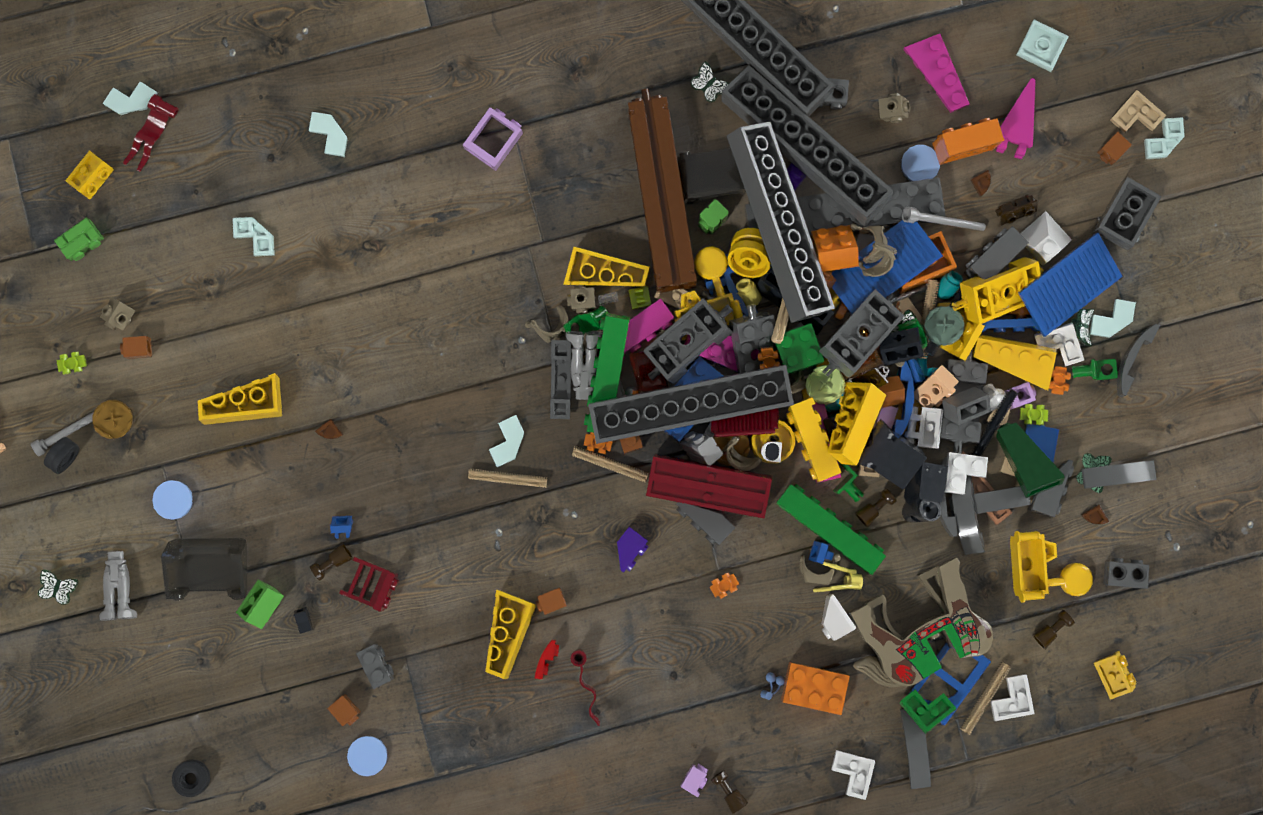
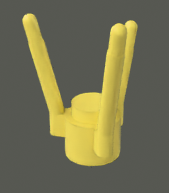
M824 561L823 565L849 574L844 577V585L814 588L813 592L844 589L861 590L863 577L862 574H857L856 569H848Z

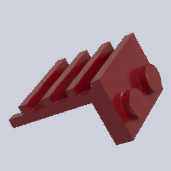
M354 557L353 561L360 563L349 591L340 590L339 594L369 605L379 612L384 611L390 604L391 598L389 597L392 590L395 591L399 574ZM365 565L370 567V571L358 597L353 595V592ZM375 570H378L382 573L371 600H365L363 598Z

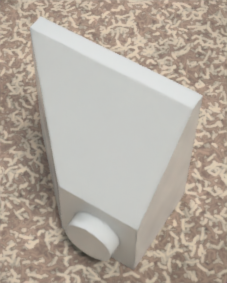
M1046 211L1020 233L1029 242L1025 247L1042 266L1072 240Z
M833 594L827 595L821 623L824 628L821 630L827 639L832 638L835 641L855 630L856 626Z

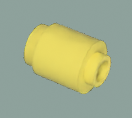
M744 278L736 284L737 294L742 298L746 307L750 304H755L756 306L759 304L762 296L753 281Z

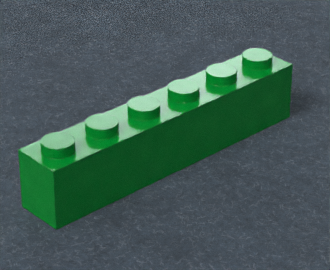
M606 313V317L601 318L600 330H603L602 338L598 337L596 349H600L599 357L595 356L593 368H596L597 371L596 376L591 378L590 387L594 388L593 395L588 396L587 406L592 402L617 397L630 320L628 316ZM585 414L584 425L587 426V432L594 433L591 415Z
M790 484L775 504L869 575H873L886 557L883 554L884 549L877 544L871 545L867 542L868 537L863 533H855L851 530L853 526L847 521H839L835 518L837 514L831 509L826 508L825 510L819 506L821 502L815 497L811 496L809 498L803 494L805 490L799 485L795 484L793 486Z

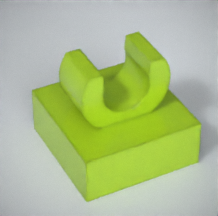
M648 286L629 290L632 310L651 306Z

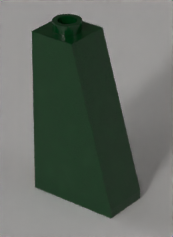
M1006 423L999 427L996 438L1026 498L1063 484L1064 474L1017 423Z

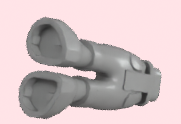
M579 331L566 332V339L573 345L571 378L574 385L573 390L576 391V399L588 400V396L594 390V388L590 387L592 376H596L597 369L593 368L595 356H597L596 346L598 337L602 338V332H586L585 364H583L584 333Z
M123 551L108 552V561H105L106 567L103 575V605H105V608L99 615L101 621L117 620V617L118 619L137 618V612L128 606V603H130V577L127 565L123 564L126 563ZM116 588H117V592H118V599H117L118 611H117V612H116V610H115V604H116V601H115V589H116Z

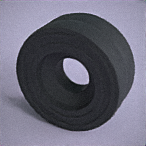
M67 437L61 438L48 451L44 459V465L54 473L61 474L77 457L80 449L79 446Z
M198 760L182 762L175 768L172 774L174 789L185 797H194L201 794L210 783V772L207 766ZM188 773L196 775V782L194 784H189L186 781Z

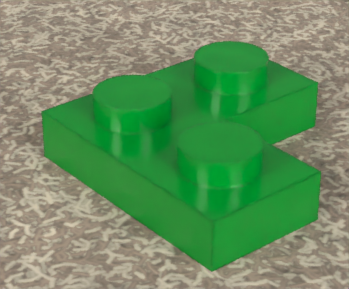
M916 690L899 702L925 734L956 710V707L944 693L929 705Z

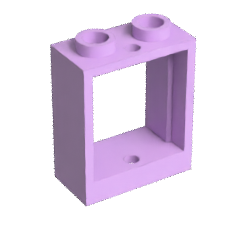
M489 108L464 142L463 147L496 171L522 136L521 125L513 119L511 121L506 119L505 114L499 109L493 110ZM491 117L513 131V134L495 158L473 143Z

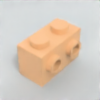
M941 365L914 391V398L923 407L932 408L935 406L938 408L943 403L944 396L949 398L956 391L954 386L959 381Z

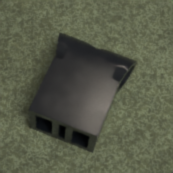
M880 419L871 431L870 438L866 442L858 464L872 468L904 490L927 457L922 449L892 431Z
M927 462L921 465L905 487V504L902 508V515L906 521L910 523L935 521L940 517V502L943 500L948 466Z

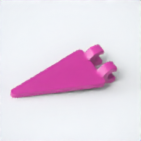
M1035 79L1029 80L1000 126L1004 142L996 148V152L1003 154L1008 142L1017 144L1018 147L1014 158L1022 160L1026 149L1033 146Z

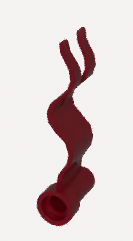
M153 94L148 102L147 107L151 110L147 120L136 134L131 151L123 161V164L127 165L139 151L142 142L145 141L143 156L137 168L139 172L146 165L152 147L162 135L169 117L174 119L179 108L163 101L162 97Z
M578 649L571 654V662L573 665L580 666L581 668L579 680L582 687L591 691L594 695V699L589 706V715L600 726L599 719L591 710L596 700V691L582 680L583 665L586 662L587 656L583 650ZM580 654L583 658L577 659L576 655Z

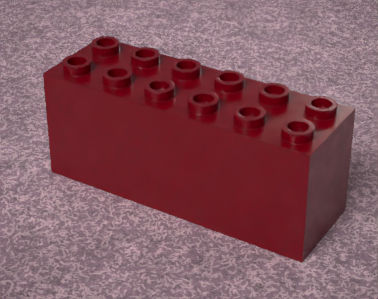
M655 453L652 460L646 496L765 519L772 476L714 464L705 465L688 459Z

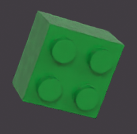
M812 324L787 331L780 344L774 343L781 365L786 364L788 375L824 362L823 355L819 352L820 347Z

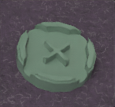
M936 307L926 317L924 324L925 333L935 344L942 346L951 345L958 341L963 334V317L959 311H954L952 307Z

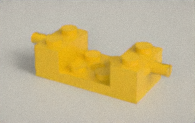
M1023 257L1008 263L1009 270L987 279L973 277L960 283L962 299L952 303V308L954 311L964 308L966 320L979 325L1025 306L1018 292L1042 275L1044 270L1039 267V261ZM1009 287L1010 291L1008 295L1005 297L1004 292L1006 288Z

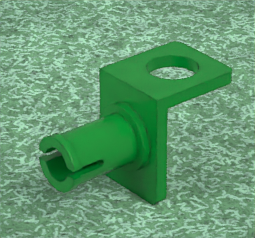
M599 306L593 312L577 314L566 322L563 327L566 332L571 331V325L576 323L579 326V332L584 334L589 331L600 330L598 322L601 321V318H605L608 312L605 307Z
M1091 359L1089 365L1072 366L1073 378L1091 376L1095 381L1118 378L1116 359L1098 361ZM1104 364H1110L1113 367L1110 375L1102 373L1101 368Z
M838 461L849 475L833 491L840 494L845 490L857 502L860 500L859 497L862 498L864 496V492L853 483L858 475L848 465L841 464Z

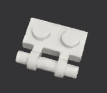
M913 407L908 430L905 431V438L913 444L914 439H918V447L939 449L943 409L922 407V414L917 415L918 407ZM920 421L919 432H915L916 422Z

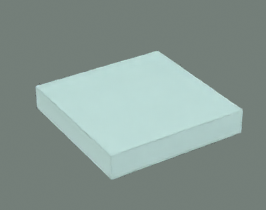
M1033 20L1016 55L1051 72L1069 36Z

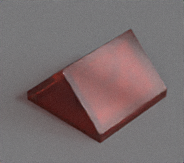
M645 352L629 354L639 393L668 387L667 379L662 373L653 381L647 375L656 366Z

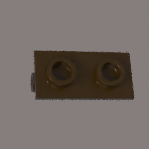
M1025 195L1014 201L1016 207L1011 202L998 206V209L995 211L997 216H1000V225L1011 224L1019 218L1031 216L1037 212L1038 201L1034 200L1032 195Z
M881 365L851 379V381L854 383H872L879 388L888 383L886 377L889 373V368Z

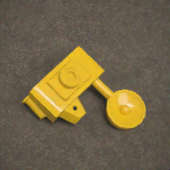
M705 247L695 257V270L702 278L713 280L718 297L706 301L718 312L727 304L733 309L725 317L726 323L729 325V320L743 317L739 300H734L732 293L725 294L720 277L727 269V257L717 247ZM695 291L681 294V309L674 311L677 318L675 322L701 300ZM688 335L683 336L682 340L687 339Z
M1015 531L1014 536L1010 537L1013 588L1015 596H1019L1021 603H1024L1025 600L1044 599L1045 594H1049L1048 587L1061 585L1064 592L1071 596H1082L1090 590L1093 584L1092 572L1081 563L1068 564L1063 568L1060 578L1048 579L1047 562L1057 558L1056 543L1045 541L1044 534H1040L1038 531L1023 533Z

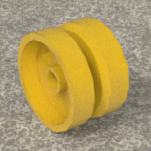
M744 228L737 231L732 238L731 248L728 253L729 267L736 274L743 277H761L770 269L771 262L760 231L756 228Z
M780 420L779 429H775V434L751 436V449L756 457L759 456L762 462L768 464L779 463L767 461L761 455L762 446L766 442H770L771 438L775 439L776 442H782L781 461L789 457L795 446V435L791 427Z

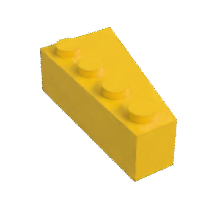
M573 247L563 285L646 286L650 267Z
M980 334L973 349V356L1047 391L1049 390L1057 354L1055 348Z
M274 373L268 375L269 377L254 380L252 383L235 387L230 391L198 400L199 421L207 425L281 417L280 378Z
M845 382L844 394L839 400L841 405L840 413L836 414L835 417L837 426L832 431L828 454L841 464L857 465L886 394L872 383Z
M812 397L788 408L789 413L786 415L790 425L794 424L796 428L794 435L797 442L802 443L804 450H801L804 460H809L811 465L809 472L812 479L820 482L840 474L841 470L837 460L828 454L829 439L824 428L822 429L820 426L822 425V420L819 413L813 409L812 405L815 402Z
M496 590L485 672L502 679H508L535 611L536 604L501 590Z

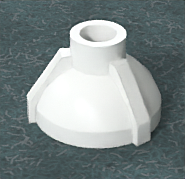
M987 384L983 387V391L989 394L991 411L999 408V404H1002L1001 402L1004 400L1003 397L1006 398L1005 396H1007L1006 392L995 388L993 384Z

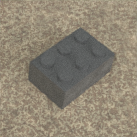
M1129 177L1121 181L1093 232L1099 233L1100 236L1125 250L1131 249L1162 196Z
M1013 226L1008 230L1004 228L993 238L995 243L990 241L979 252L981 254L980 257L976 255L965 265L968 269L964 274L969 279L973 277L987 279L995 276L1029 242Z

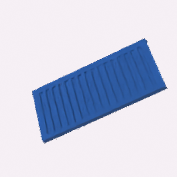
M902 220L884 233L888 241L887 245L897 250V253L894 254L896 260H894L893 267L886 274L878 277L864 276L859 267L839 269L831 272L836 279L832 289L851 314L856 311V308L873 290L876 289L884 298H887L943 257L918 222L907 223ZM875 241L858 252L859 261L863 262V258L872 252V245ZM882 258L877 262L870 264H866L865 262H863V266L865 268L874 267L882 260Z
M1095 233L1023 288L1018 294L1043 337H1046L1123 276L1100 234Z

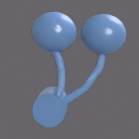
M774 673L766 675V680L770 682L771 690L770 692L766 690L761 692L760 695L764 699L770 700L772 695L776 694L780 686L785 683L784 677H776ZM776 681V683L779 686L777 690L772 693V682Z

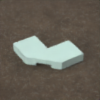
M139 82L130 97L113 88L103 104L119 115H124L138 110H147L150 98L153 94L157 95L158 93L142 82Z
M312 112L309 132L327 135L324 153L345 157L348 138L332 115Z
M1183 117L1164 118L1162 120L1163 138L1144 140L1146 159L1166 158L1176 145L1185 137Z
M253 217L233 218L234 238L253 237L254 256L274 255V236Z
M1116 299L1112 318L1092 315L1089 335L1110 338L1133 322L1136 302Z
M516 415L498 423L506 441L489 449L497 467L514 460L517 456L524 431Z

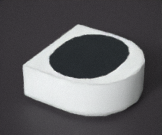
M766 442L761 448L763 458L770 462H780L782 442Z

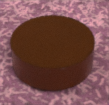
M842 301L834 316L839 320L843 319L847 311V307Z

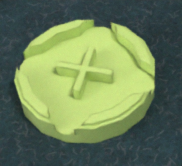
M823 365L814 369L811 375L809 374L805 386L807 394L811 398L813 397L815 402L827 405L841 397L846 383L844 376L838 369H835L829 377L826 376L827 372L824 374L822 371L828 365Z

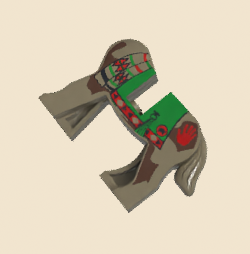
M953 557L937 567H931L916 575L940 608L941 613L917 623L902 635H899L893 629L888 620L886 598L883 594L865 602L863 606L849 613L863 641L877 654V659L869 655L854 662V669L866 674L876 683L886 687L912 686L942 668L927 639L933 640L942 634L952 655L957 658L980 656L989 650L993 641L992 628L986 620L972 612L969 607L965 586L959 575L960 562L957 557Z

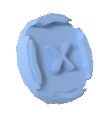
M926 145L910 147L901 159L902 173L911 182L933 179L940 169L936 152Z
M170 480L163 482L157 487L152 501L154 509L160 516L174 520L188 514L192 508L193 496L187 485L179 481Z
M373 736L358 738L348 749L347 759L349 766L354 772L362 776L377 774L387 762L386 746L381 740Z

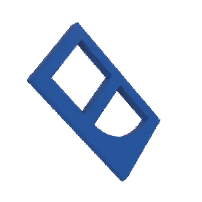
M947 643L944 644L936 655L939 662L950 649ZM983 655L972 657L978 663L963 684L943 669L934 672V674L957 690L952 697L948 698L956 707V710L991 663L990 659ZM928 677L915 684L909 694L914 690L918 692ZM924 699L928 705L932 702L930 700ZM955 711L940 723L942 725H946L949 719L955 713Z

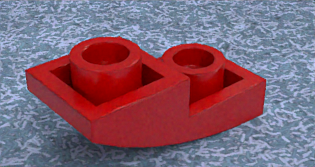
M552 639L543 651L536 668L535 679H543V676L548 674L549 663H545L546 660L553 661L554 656L558 657L559 645L556 644V640Z

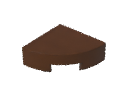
M989 170L970 180L980 197L987 192L990 186L991 175Z
M331 419L315 431L318 435L327 439H336L343 436Z
M1096 505L1081 514L1087 522L1092 524H1105L1109 522L1100 505Z

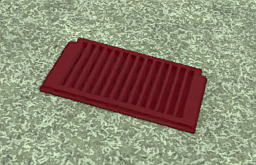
M779 408L711 421V433H714V437L775 434V429H779Z

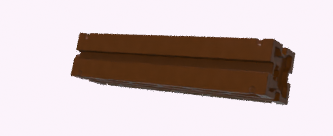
M642 89V98H636L628 102V114L657 293H666L678 289L696 288L697 279L694 271L695 267L667 97L656 95L652 96L650 100L649 89Z

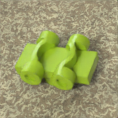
M72 352V357L68 358L67 354L59 355L60 360H56L58 372H63V375L71 374L70 370L81 372L82 367H87L85 355H79V352Z
M1025 404V408H1020V420H1024V424L1031 425L1032 421H1036V425H1044V422H1048V410H1044L1045 405H1037V409H1033L1032 404Z

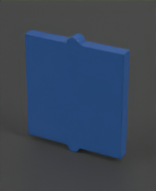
M1026 424L1025 433L1054 462L1059 429L1045 427V425Z

